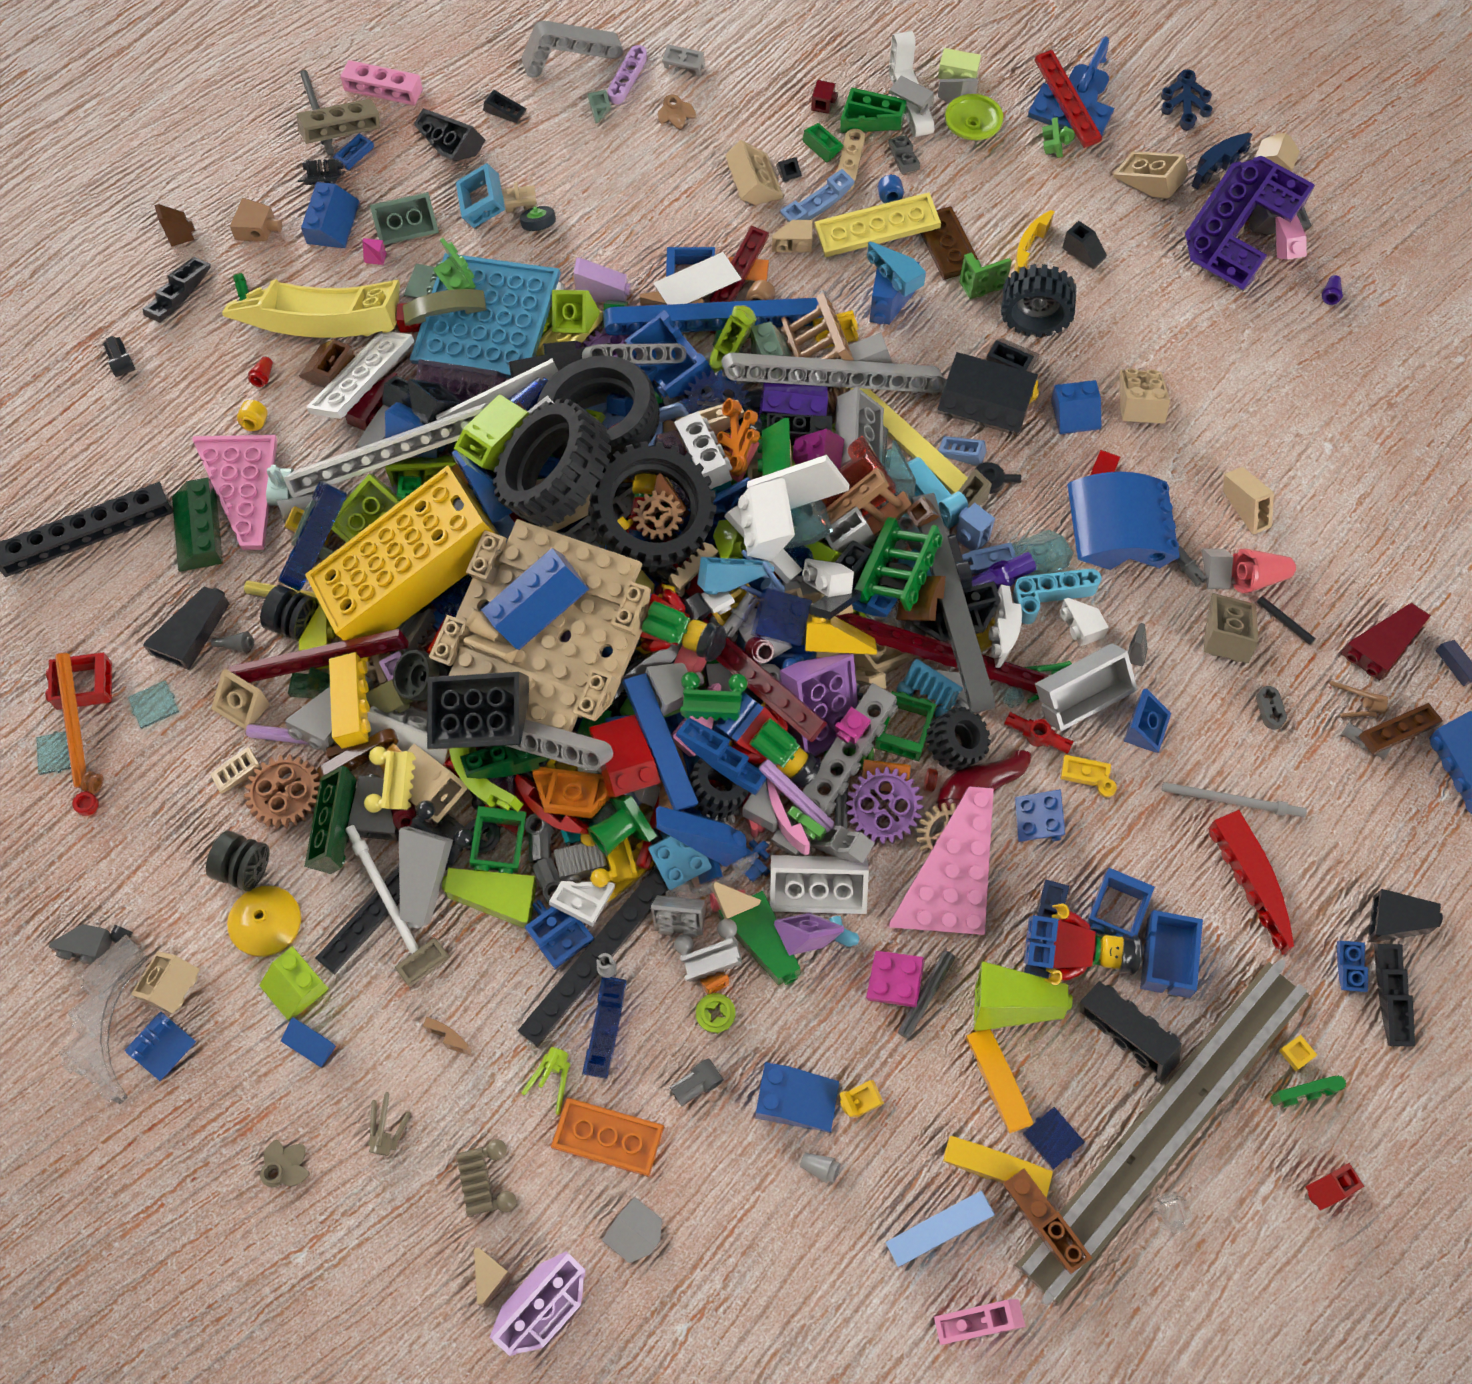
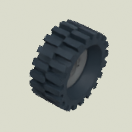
M1036 264L1030 265V269H1026L1024 266L1020 268L1019 273L1017 271L1012 272L1011 278L1007 277L1003 286L1001 315H1003L1004 323L1007 322V326L1010 329L1015 327V332L1019 334L1024 331L1025 336H1030L1031 333L1036 334V337H1041L1043 333H1046L1047 336H1052L1053 331L1058 334L1062 332V327L1067 329L1070 326V322L1074 320L1077 287L1073 277H1067L1068 272L1065 270L1058 272L1059 267L1056 266L1048 269L1046 264H1042V268H1037Z

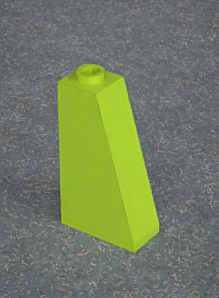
M448 868L447 876H444L442 880V890L445 891L448 899L524 929L532 921V905L535 902L537 889L535 876Z

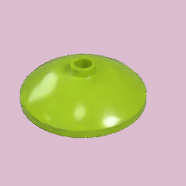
M965 94L953 99L949 103L945 112V122L955 135L963 139L983 140L992 137L1000 130L1003 122V112L998 103L987 96Z

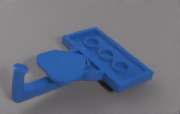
M1107 36L1101 39L1089 65H1076L1069 76L1073 87L1101 136L1115 109L1097 102L1098 94L1104 92L1109 82V75L1105 71L1097 69L1099 63H1105L1107 60L1106 55L1109 46V38ZM1043 83L1028 111L1027 117L1048 125H1052V118L1058 117V124L1061 129L1064 126L1072 129L1048 84Z

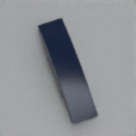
M1045 879L1036 916L1052 918V915L1058 914L1057 910L1052 906L1065 904L1069 885ZM1025 964L1024 973L1046 979L1049 978L1050 972L1046 971V967Z

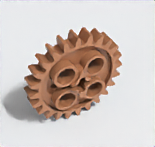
M291 754L288 755L286 760H284L282 755H279L276 762L270 757L269 765L261 762L263 769L254 768L256 776H248L252 784L245 785L246 790L249 791L244 794V797L248 800L245 804L248 809H251L249 811L253 817L256 816L259 823L264 821L266 827H269L272 822L276 829L279 828L281 823L286 829H288L289 822H293L295 826H298L297 819L301 818L303 821H306V813L314 814L311 807L316 805L315 799H317L320 784L319 774H316L315 767H311L309 761L303 762L300 756L294 761ZM292 773L289 778L283 779L286 774ZM272 787L269 792L263 793L266 788ZM304 790L302 795L295 796L298 791ZM284 804L282 809L276 810L278 805Z

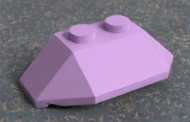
M567 1251L539 1264L502 1305L490 1338L509 1356L543 1348L580 1307L586 1270Z

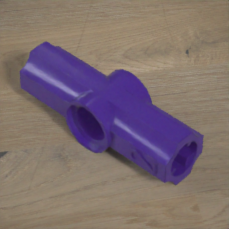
M1026 552L1009 561L995 562L989 567V570L972 577V586L992 581L995 582L997 589L1001 585L1012 586L1016 579L1036 571L1035 561L1031 554Z

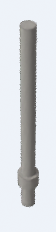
M1167 782L1162 784V791L1272 811L1276 815L1286 816V814L1306 817L1307 808L1288 805V802H1270Z

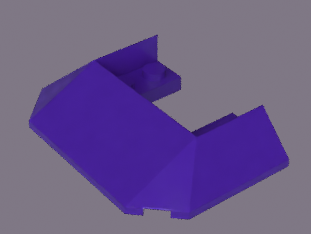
M1263 156L1254 157L1253 160L1232 163L1185 232L1191 262L1243 291L1254 281L1255 274L1267 258V255L1236 238V235L1257 205L1291 223L1298 211H1302L1315 184Z

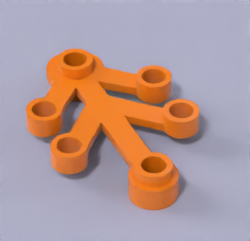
M728 398L723 404L722 413L730 417L732 438H730L728 433L720 431L717 435V444L733 449V455L731 452L723 450L725 453L723 458L728 457L732 466V470L729 472L738 477L747 470L748 463L746 457L751 444H756L760 438L759 431L754 429L748 430L749 425L756 423L758 414L752 410H747L739 429L738 416L741 414L742 406L738 401Z

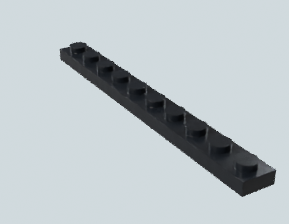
M657 866L647 875L517 1030L537 1048L599 975L597 972L598 956L607 953L613 958L651 912V905L657 895L664 896L669 889Z

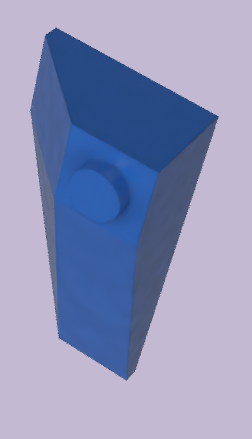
M660 806L656 808L657 829L717 863L727 867L747 854L745 834L728 824L703 815Z

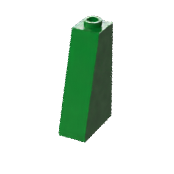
M761 891L752 895V897L761 900L758 906L727 919L733 920L737 925V932L734 937L777 985L781 983L788 985L798 979L797 976L800 975L801 968L795 956L788 955L774 925L777 919L764 892ZM719 910L720 921L724 919L721 910Z

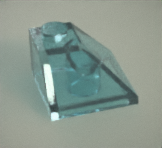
M1049 529L1012 544L1016 557L1029 552L1035 561L1036 571L1026 576L1049 574L1069 566L1073 556V551L1063 535Z

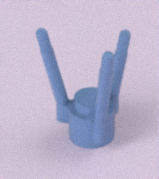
M742 550L741 553L746 559L754 560L752 557L747 556L745 550ZM763 562L762 565L768 575L763 576L764 581L761 583L762 592L746 585H742L740 588L760 597L764 602H767L769 599L774 602L783 596L785 587L779 582L768 564Z

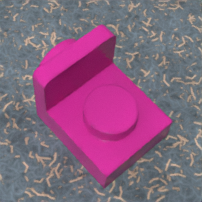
M851 707L841 722L836 723V736L845 743L850 741L856 744L871 723V719Z

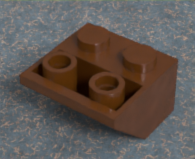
M335 339L321 344L299 377L325 388L355 358L352 347Z

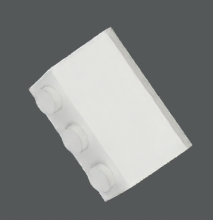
M783 478L751 486L739 498L738 506L742 518L741 525L745 537L744 544L747 556L772 561L795 536L786 482Z

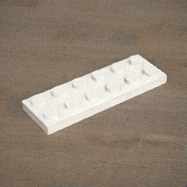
M379 332L306 407L309 413L338 419L344 417L359 402L360 398L372 388L376 381L383 377L384 373L415 342L413 336L396 332Z

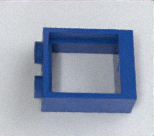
M667 247L666 277L675 273L676 264H697L715 256V247Z
M1108 868L1103 876L1086 922L1089 923L1091 930L1099 935L1106 934L1122 937L1124 934L1129 936L1138 935L1155 886ZM1107 886L1141 900L1130 931L1096 918Z

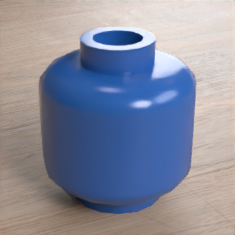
M892 174L885 175L878 182L879 198L883 203L903 198L904 188L898 176Z

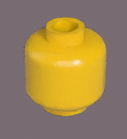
M246 400L240 406L237 413V421L247 431H258L264 426L268 411L261 402Z

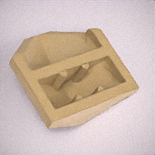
M1278 133L1262 139L1255 157L1263 156L1292 172L1300 151L1291 136L1286 133Z

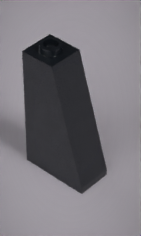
M204 586L144 642L143 646L151 656L190 670L230 605L225 597V593L218 588L210 589Z

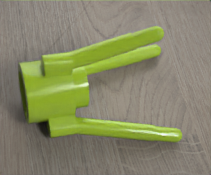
M551 1047L548 1055L545 1054L541 1064L526 1084L522 1095L528 1093L544 1068L546 1070L538 1085L540 1088L544 1086L550 1072L558 1074L562 1070L556 1106V1115H559L563 1103L567 1072L571 1065L567 1062L569 1054L561 1049Z

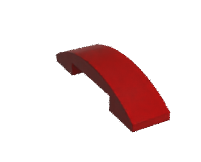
M516 775L515 781L521 796L538 817L558 829L589 835V826L578 817L565 815L563 818L560 814L545 813L535 781L532 782L525 776Z

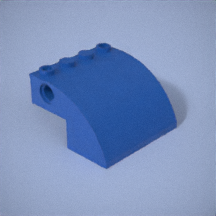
M1106 472L1082 477L1067 484L1078 560L1112 570L1128 559L1160 569L1173 560L1180 558L1179 543L1175 532L1176 525L1172 514L1173 506L1170 502L1167 481L1135 472Z

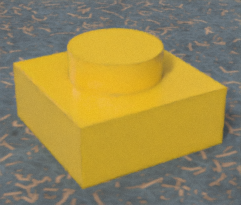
M1301 1034L1279 1050L1295 1071L1317 1056L1316 1052Z

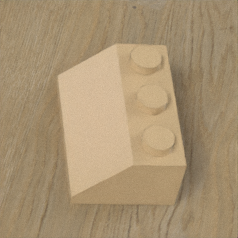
M740 140L725 155L728 168L732 172L733 181L737 186L738 195L742 201L758 205L780 200L784 197L767 153Z

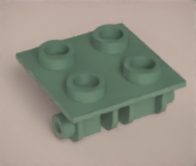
M416 263L404 296L419 298L431 294L437 278L433 271L435 267Z

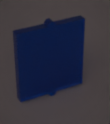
M1055 1107L1043 1117H1037L1036 1122L1023 1133L1025 1138L1053 1170L1066 1158L1071 1159L1072 1153L1085 1143Z

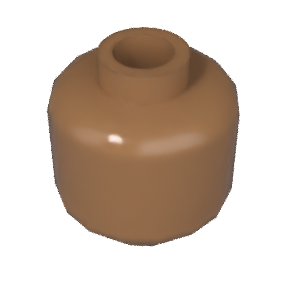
M757 280L751 285L746 295L747 301L774 300L776 295L775 288L766 280Z

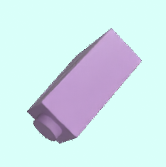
M576 258L574 268L576 290H589L595 302H606L608 300L626 302V297L630 296L631 283H627L626 274L582 258Z

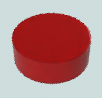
M84 791L74 797L72 806L79 815L89 816L98 809L99 801L94 794Z

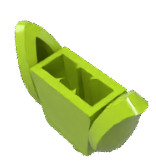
M744 305L734 306L732 314L729 316L711 353L709 365L714 373L723 370L722 358L726 354L739 353L740 348L746 342L751 332V327L754 326L757 320L754 311L750 307Z

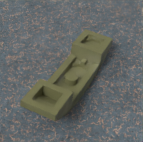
M454 289L435 292L416 298L403 305L406 326L426 322V317L460 310H465L466 314L487 310L484 291L475 289Z

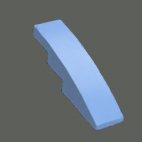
M979 1191L890 1239L886 1244L897 1266L901 1267L993 1217L995 1213L983 1191Z

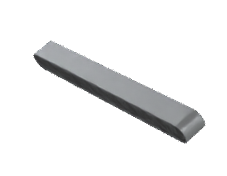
M728 353L722 358V366L727 378L734 381L847 388L858 387L863 389L927 393L943 391L946 379L940 369L935 366L745 353Z

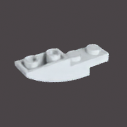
M1001 585L998 590L1001 603L996 610L995 624L989 630V640H992L991 656L994 658L996 668H1000L1006 661L1017 641L1022 623L1021 604L1012 603L1010 586Z

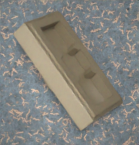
M434 937L396 965L395 969L409 988H411L447 961L450 956Z

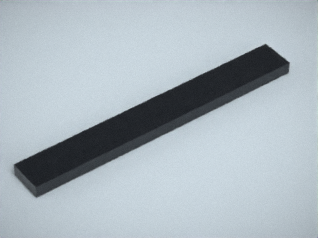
M447 814L435 828H439L441 833L447 834V838L454 840L455 833L465 827ZM399 867L384 882L397 906L400 904ZM378 891L369 898L315 957L319 963L334 975L390 915Z

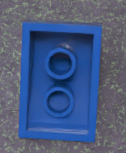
M453 451L452 453L467 482L491 522L494 523L513 513L498 501V497L495 496L494 490L496 487L493 486V479L496 477L458 451Z
M765 1062L756 1108V1119L831 1133L839 1081L790 1066Z

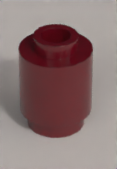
M753 637L747 641L745 652L755 661L766 663L774 655V646L768 640Z
M410 801L408 802L411 804V807L407 810L392 809L393 824L399 830L403 827H410L412 819L417 815L416 808Z

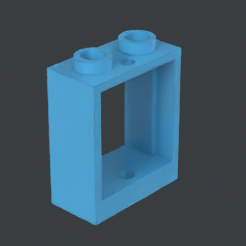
M488 163L456 181L461 217L473 228L506 210L499 173ZM487 184L489 196L472 205L470 193Z

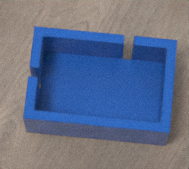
M1156 910L1151 912L1146 922L1145 940L1147 941L1144 944L1140 989L1163 993L1168 989L1167 994L1191 998L1195 994L1198 986L1203 919Z

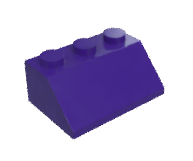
M762 382L759 418L764 416L767 419V413L826 416L828 404L827 386Z

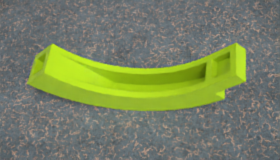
M476 747L449 749L452 763L460 779L484 804L490 808H496L498 805L506 811L510 808L517 812L520 810L523 803L516 796L494 785L487 778L476 779L466 777L460 756L475 752Z

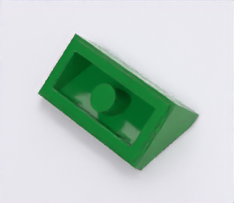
M819 123L804 130L803 142L826 163L831 161L844 147L839 140Z

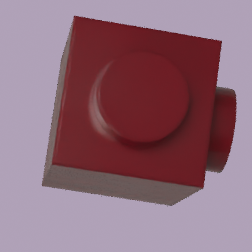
M817 80L811 99V111L830 114L832 105L836 104L838 92H835L836 83Z

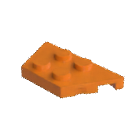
M546 767L532 770L545 813L593 818L611 798L608 797L602 774Z

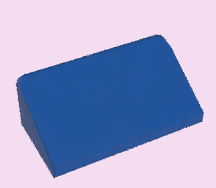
M294 1017L290 1020L281 1039L282 1043L319 1067L324 1065L336 1048L331 1041Z

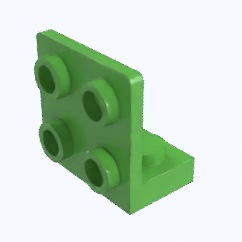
M441 238L440 242L449 258L433 269L434 273L447 290L474 289L476 286L472 279L475 276L468 268V263L462 255L456 254L458 251L452 242L447 243L444 238Z
M972 253L964 255L959 282L969 299L1002 290L1007 277H1009L1012 261L1010 258L981 267L980 261L976 260Z

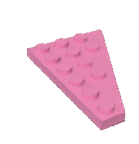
M276 435L193 436L192 440L242 550H264L269 515V505L266 500L267 468L275 465L278 441Z
M968 787L890 920L889 927L985 935L994 788Z

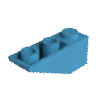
M871 241L868 243L867 258L869 262L880 270L881 275L892 283L896 291H899L905 297L924 286L926 271L914 258Z

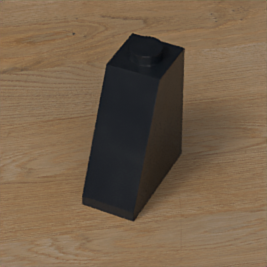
M1381 889L1373 896L1368 941L1379 942L1430 934L1442 924L1441 904Z

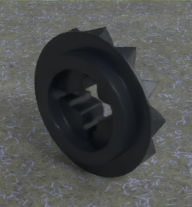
M476 818L465 826L466 829L473 833V836ZM483 822L481 833L488 832L485 835L487 842L480 839L478 853L486 854L488 851L494 850L495 846L500 842L501 832L496 823ZM472 844L466 847L467 850L469 849L471 851Z

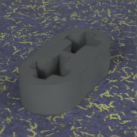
M1265 686L1257 694L1256 702L1264 725L1269 729L1277 730L1286 722V711L1279 691L1275 687ZM1265 694H1267L1268 697H1272V700L1270 702L1268 698H1264ZM1272 714L1276 718L1279 717V720L1277 722L1275 719L1270 718Z

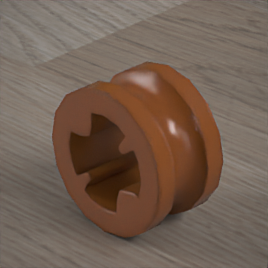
M93 771L86 772L81 781V789L89 791L91 794L98 793L103 785V775L95 774Z

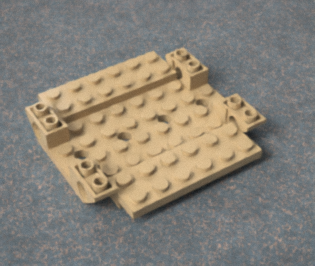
M518 519L507 543L505 537L484 530L466 573L473 577L456 617L446 616L429 657L448 666L453 664L449 676L521 672L529 676V703L526 720L572 732L578 717H585L596 721L612 704L642 633L643 622L648 617L651 589L635 583L643 564L635 559ZM551 548L564 554L589 590L518 650L512 664L471 650L464 643L466 637L476 634L469 631V628L465 626L467 619L475 609L481 612L480 608L483 603L491 602ZM566 631H570V640L561 642V635ZM499 634L496 640L513 646L504 636ZM611 646L613 653L611 656L604 658L602 656L603 649Z

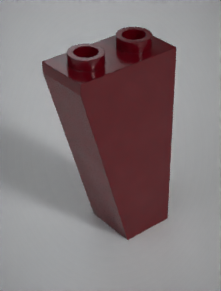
M1411 602L1351 640L1341 655L1346 657L1349 662L1365 670L1369 676L1375 677L1380 681L1431 615Z

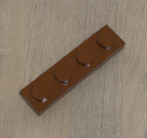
M1426 703L1367 729L1358 737L1374 755L1439 726L1443 720L1433 707Z

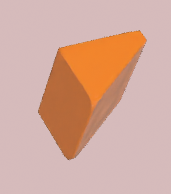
M725 972L715 973L716 975H708L707 978L700 980L707 995L716 993L729 986V977Z

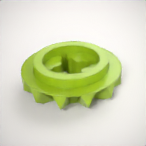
M708 994L699 1001L696 1007V1018L699 1026L707 1032L718 1034L728 1030L735 1020V1006L723 994ZM720 1004V1014L723 1017H717L712 1023V1014L709 1011H714Z

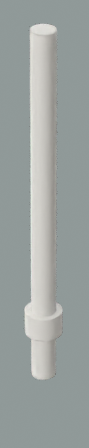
M351 825L345 830L353 843L352 849L356 856H359L408 950L413 954L419 947L406 922L400 920V911L368 852L369 847L367 843L361 839L355 826Z

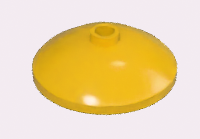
M276 886L256 887L240 896L232 906L227 921L229 937L233 944L245 954L255 957L277 954L289 946L298 934L301 925V910L295 898L288 891ZM259 913H263L262 918L256 919Z

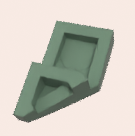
M606 90L588 93V100L595 123H599L611 109Z

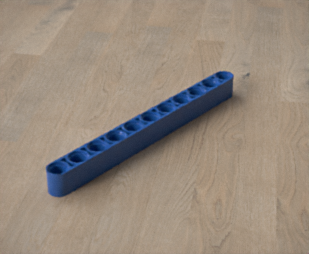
M817 298L610 307L603 311L605 333L608 335H632L665 310L671 317L673 324L681 332L718 331L724 329L734 306L744 305L750 307L755 313L757 320L754 326L772 322L776 328L783 327L781 318L785 317L792 324L815 310L819 303ZM813 321L805 326H813Z

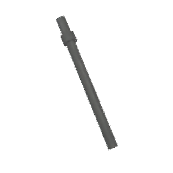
M302 70L300 75L312 110L320 109L308 72ZM332 139L321 141L328 155L334 154Z

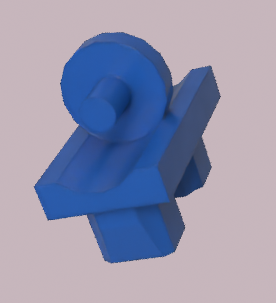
M753 839L749 842L753 851L751 852L746 847L747 854L733 862L737 867L746 858L752 862L743 871L752 882L762 875L766 877L771 872L758 859L761 856L766 861L770 857L765 851L769 844L766 841L758 844Z

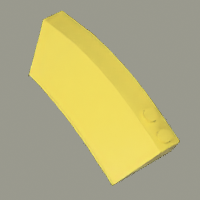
M275 279L270 282L268 288L262 290L259 287L245 294L246 299L238 302L237 300L229 302L222 311L224 317L271 332L294 336L338 338L358 335L370 336L375 332L381 331L387 333L392 331L397 323L396 315L397 303H399L400 282L398 279L361 287L316 288L281 283Z

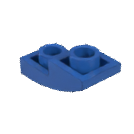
M1337 941V964L1341 990L1368 992L1365 942Z

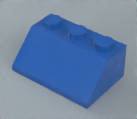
M316 182L301 226L306 243L346 248L360 204L359 200L336 184Z

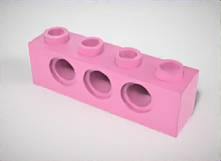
M348 60L340 76L344 91L414 106L423 90L420 75Z

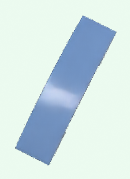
M841 169L827 179V185L800 203L796 200L781 209L780 213L788 222L791 220H811L841 199L854 185L855 181Z

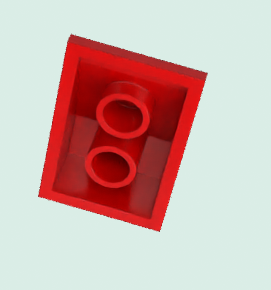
M635 714L589 727L592 738L607 742L613 750L612 759L600 767L608 797H617L661 783L654 758Z

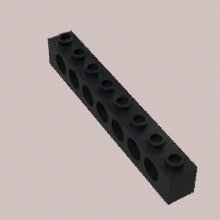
M160 482L149 484L144 488L128 492L123 496L107 500L102 504L86 508L81 512L65 516L62 519L44 524L31 531L23 532L7 540L0 541V572L6 578L173 514V508L168 495Z

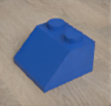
M1096 380L1054 386L1050 400L1059 434L1101 429V396Z

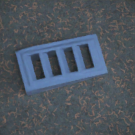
M944 436L938 451L944 457L978 466L983 463L986 445L985 440ZM949 444L952 445L951 450L948 449Z

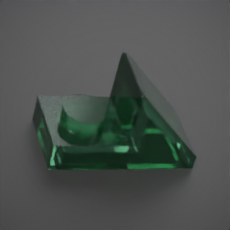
M310 667L308 674L292 673L288 695L290 697L314 699L330 687V674Z

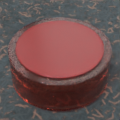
M927 769L923 786L924 791L934 792L938 779L937 769Z

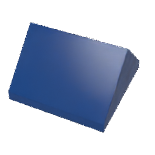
M1143 689L1136 702L1124 742L1158 753L1171 712L1148 689Z

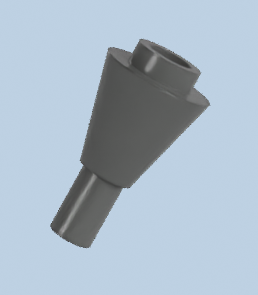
M248 631L225 638H212L211 645L212 647H226L248 654L254 647V638Z

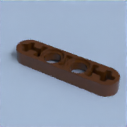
M391 728L381 730L369 737V742L355 745L317 768L319 779L341 766H345L349 771H352L370 761L369 753L374 747L380 746L387 749L392 743L397 745L399 740L395 730Z

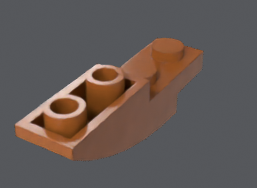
M1025 1168L1003 1183L1004 1188L1015 1201L1027 1222L1070 1275L1092 1259L1061 1214L1056 1212Z

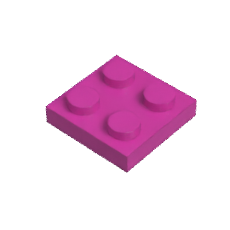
M875 950L866 996L867 1000L916 1007L925 963L924 957Z

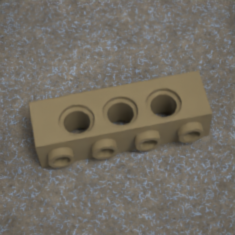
M371 98L296 113L298 130L306 144L380 129L379 112Z

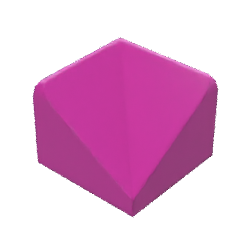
M363 238L364 262L384 265L387 253L383 240Z

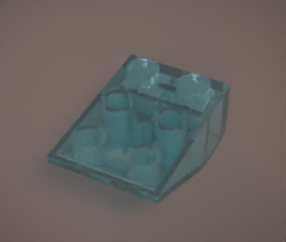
M893 440L892 448L887 449L884 473L889 484L887 489L895 496L904 491L911 501V498L915 497L916 479L897 442ZM882 497L881 508L889 503L884 497ZM906 513L902 517H909V515Z

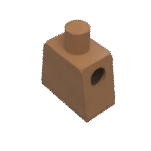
M242 198L229 227L235 240L266 241L271 231L281 232L282 221L275 219L271 207Z

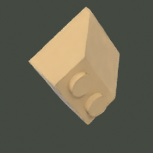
M157 951L131 995L165 1012L174 1014L182 1006L188 989L196 983L197 974L200 969L176 955Z

